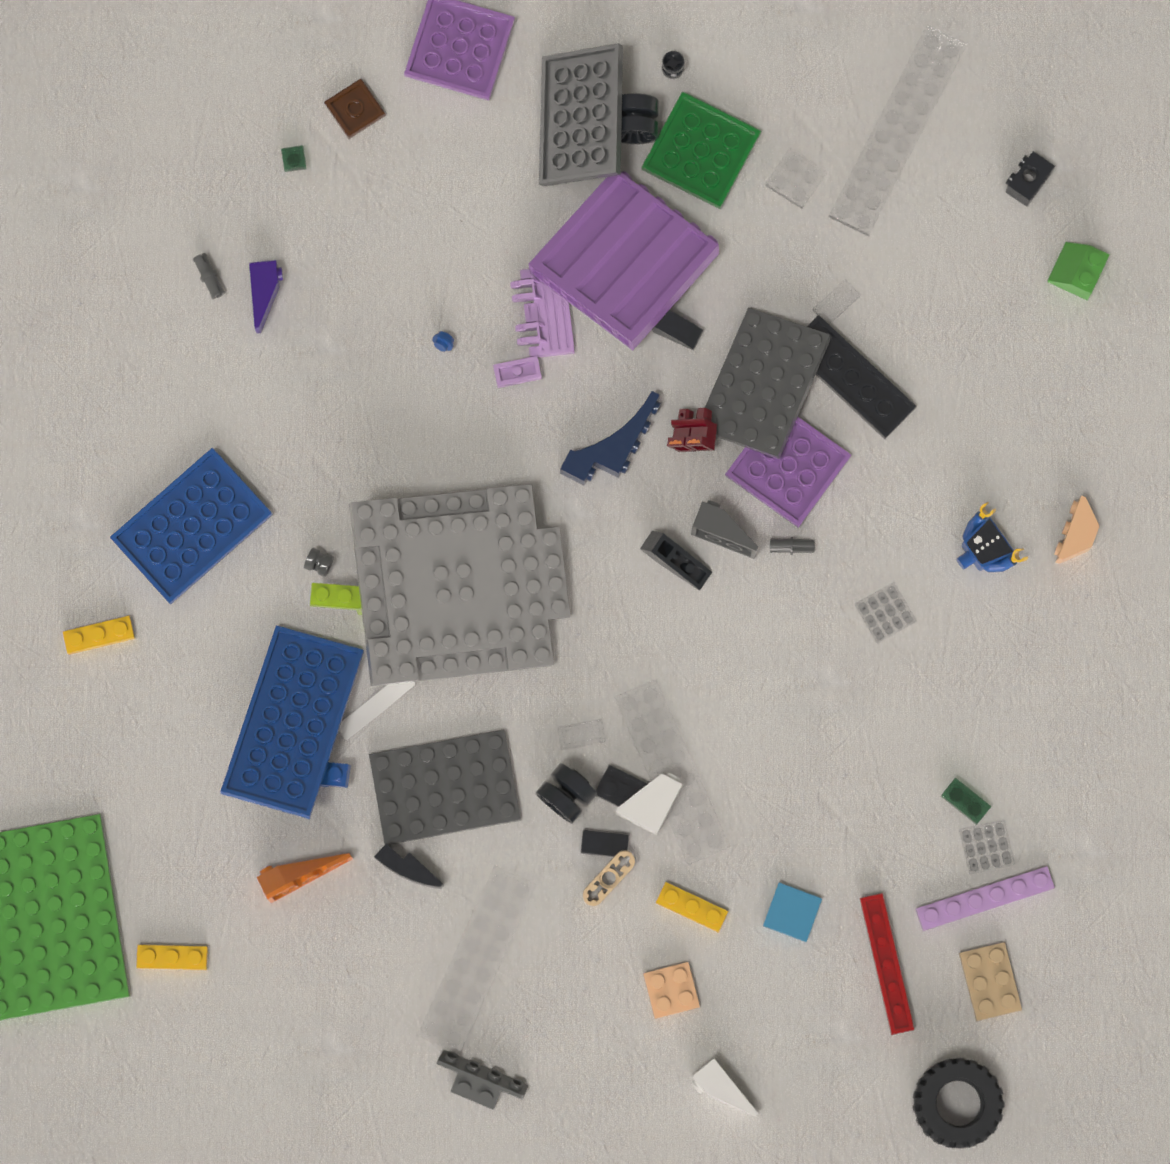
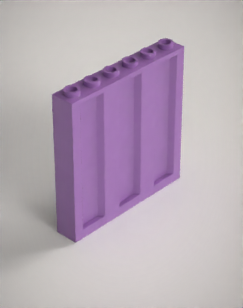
M622 171L620 175L606 177L530 261L529 270L537 279L633 351L719 255V244L713 236H707L702 233L698 225L686 221L678 210H671L666 206L663 199L658 196L655 198L644 185L636 184L628 173Z

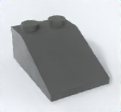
M710 500L707 503L702 501L692 526L691 535L755 559L758 546L724 509L720 508V504Z

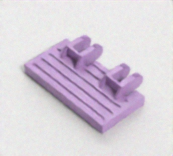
M529 269L520 270L521 280L512 281L510 283L511 289L532 287V293L515 294L512 296V301H534V303L524 304L526 323L516 325L515 329L516 332L537 330L538 336L521 337L517 339V345L539 344V346L529 347L530 357L537 356V358L575 354L569 302L532 275Z

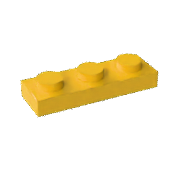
M130 616L63 631L68 655L135 639Z
M665 882L656 901V904L719 933L728 913L727 910Z
M137 945L136 968L207 970L208 947Z

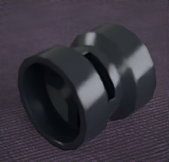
M670 51L662 59V72L667 78L676 79L684 71V58L679 52Z

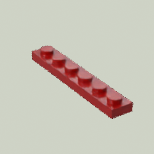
M883 893L860 898L890 1033L895 1035L913 1031L914 1025Z

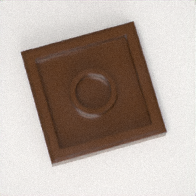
M361 78L324 101L325 106L348 139L386 116Z

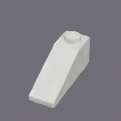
M712 1059L692 1076L694 1081L691 1084L699 1094L704 1092L707 1096L752 1117L758 1115V1112L715 1059Z

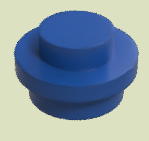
M440 331L433 336L432 341L438 350L442 352L452 350L454 339L451 335Z

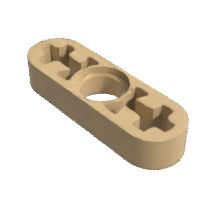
M619 851L583 891V899L586 904L590 906L599 905L630 872L635 864L634 855L630 851ZM628 855L630 857V865H623L619 871L623 872L620 876L617 870L610 866L614 864L617 867L620 864L619 857H626ZM608 871L616 876L615 882L610 885L605 884L602 880L603 874ZM598 880L600 885L608 890L604 893L601 889L597 894L599 899L595 900L593 898L590 901L588 899V891H595L598 885L594 883Z

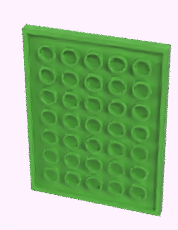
M97 814L0 832V1021L130 997L101 815Z

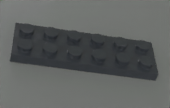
M818 315L807 327L830 334L831 340L816 372V376L881 437L886 439L917 406Z

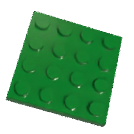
M682 92L659 133L658 139L645 159L641 170L721 209L761 131Z

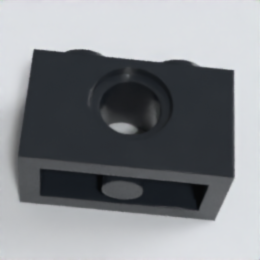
M1034 151L1029 157L1025 155L1018 165L1020 170L1017 174L1012 173L1006 181L1008 187L1005 192L1026 207L1031 203L1055 167V165ZM1029 174L1034 180L1028 182L1023 178V175Z

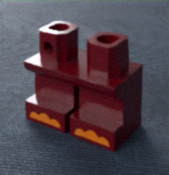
M698 408L696 419H693L694 411L679 409L678 420H671L674 431L673 437H668L667 447L678 452L715 451L717 424L711 422L712 411L707 408Z

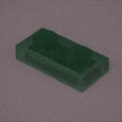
M954 778L940 796L975 825L980 822L992 807L957 778Z

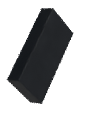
M583 830L581 854L614 857L619 851L627 850L629 835Z

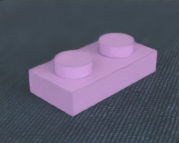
M537 356L493 365L498 388L542 379Z

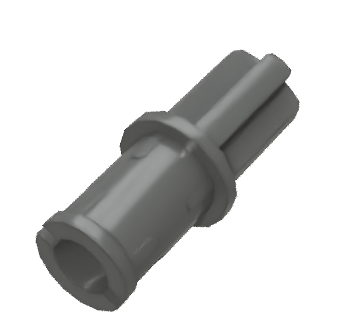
M793 537L791 539L770 538V553H790V555H793V553H814L815 540L793 539Z

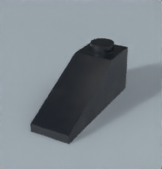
M652 530L640 547V550L655 562L697 590H701L712 573L711 570L664 533Z

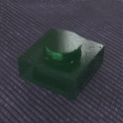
M303 145L281 148L285 172L307 169Z

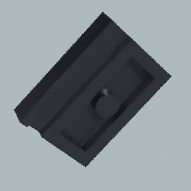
M608 765L596 789V796L619 807L648 783Z

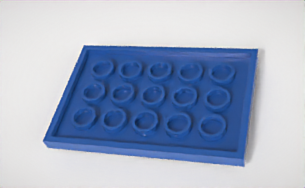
M211 448L111 535L110 538L171 605L273 514L220 455Z

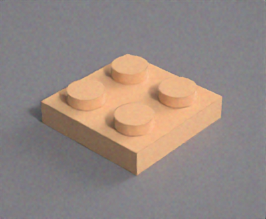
M688 962L643 973L655 1019L700 1008Z

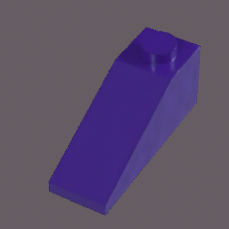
M276 260L249 263L256 333L262 332L279 291V281L283 280L282 267H278Z

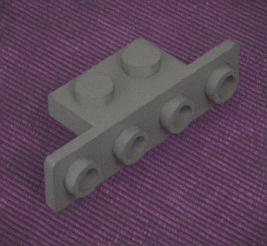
M442 1050L437 1060L438 1065L457 1072L450 1092L493 1110L501 1091L523 1099L528 1089V1085L520 1079L505 1076L498 1070L481 1066L478 1062L464 1059L451 1051Z

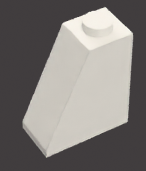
M667 773V775L660 774L619 806L616 810V815L657 835L682 787V784L679 782L680 778L671 773Z

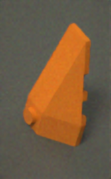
M350 853L280 865L274 868L270 865L260 871L261 875L257 879L267 900L273 903L351 861L353 858Z

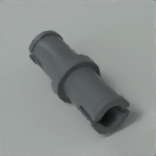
M206 253L194 257L193 261L201 274L200 279L202 282H205L211 298L216 299V297L219 298L224 295L225 291H223L217 278L218 273L216 270H213Z

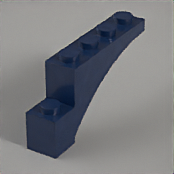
M651 391L638 412L611 436L581 450L573 451L570 449L560 468V474L582 485H585L587 480L591 482L596 473L594 466L619 478L621 473L625 474L631 464L628 461L631 453L636 454L641 442L638 440L641 434L646 435L651 425V422H649L651 415H656L661 406V402H659L660 394Z

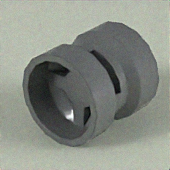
M312 548L306 558L304 569L309 571L315 570L318 572V575L326 577L333 563L334 556L321 554L318 549Z

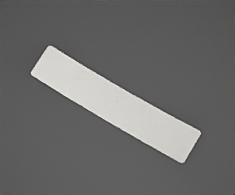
M415 682L386 685L341 722L339 733L345 740H348L415 685Z

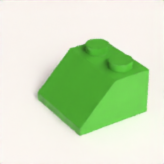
M1065 242L1047 282L1088 301L1110 254L1090 245Z

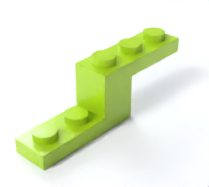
M312 583L310 607L356 610L358 615H362L359 586Z

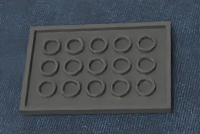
M616 43L542 56L539 185L544 187L620 175L623 45Z
M748 307L705 405V408L712 411L711 422L717 424L716 437L779 459L831 340L830 334Z
M504 730L369 754L384 844H397L521 821Z

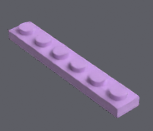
M1046 866L916 908L915 910L922 931L1052 890L1055 887Z

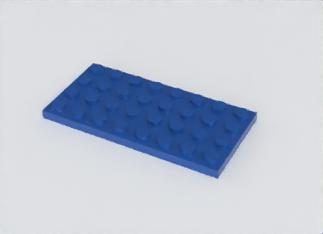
M276 625L220 791L222 795L310 819L363 657V649Z

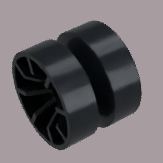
M638 93L622 94L621 143L647 144L658 139V122L654 120L658 117L659 100L656 97Z
M560 763L551 773V777L558 786L556 787L545 781L535 794L557 815L573 824L582 813L574 801L577 800L588 806L597 795V792L589 784L590 782L578 771Z

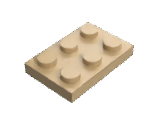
M1005 942L959 953L976 1021L1022 1011Z

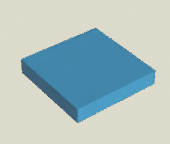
M778 883L763 927L807 942L822 898Z

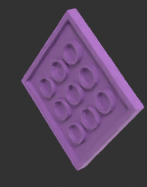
M428 0L404 76L489 101L515 17L458 0Z
M797 417L779 459L745 447L725 476L799 528L850 459L851 454Z

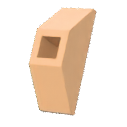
M1081 496L1078 501L1074 500L1069 511V513L1073 514L1071 521H1066L1062 530V534L1065 535L1063 543L1058 542L1054 555H1057L1056 563H1063L1089 551L1094 543L1099 524L1084 496Z

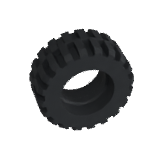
M955 1058L935 1064L924 1072V1075L918 1080L916 1090L913 1093L914 1105L912 1107L918 1126L920 1125L923 1130L922 1132L927 1137H930L933 1142L948 1148H969L983 1143L991 1134H994L999 1122L1003 1118L1002 1110L1005 1108V1101L1002 1099L1003 1090L997 1083L998 1079L989 1072L987 1067L978 1064L974 1060ZM953 1081L968 1083L977 1091L980 1099V1109L976 1118L963 1126L949 1124L940 1116L937 1110L936 1101L938 1093L946 1084Z

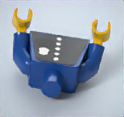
M989 502L980 507V511L967 523L962 535L964 542L961 546L965 553L956 558L963 570L974 564L979 571L1004 572L1016 565L1017 562L1028 560V556L1020 559L1019 552L1024 550V548L1013 550L989 517L996 511V508L990 513L986 511L985 507Z

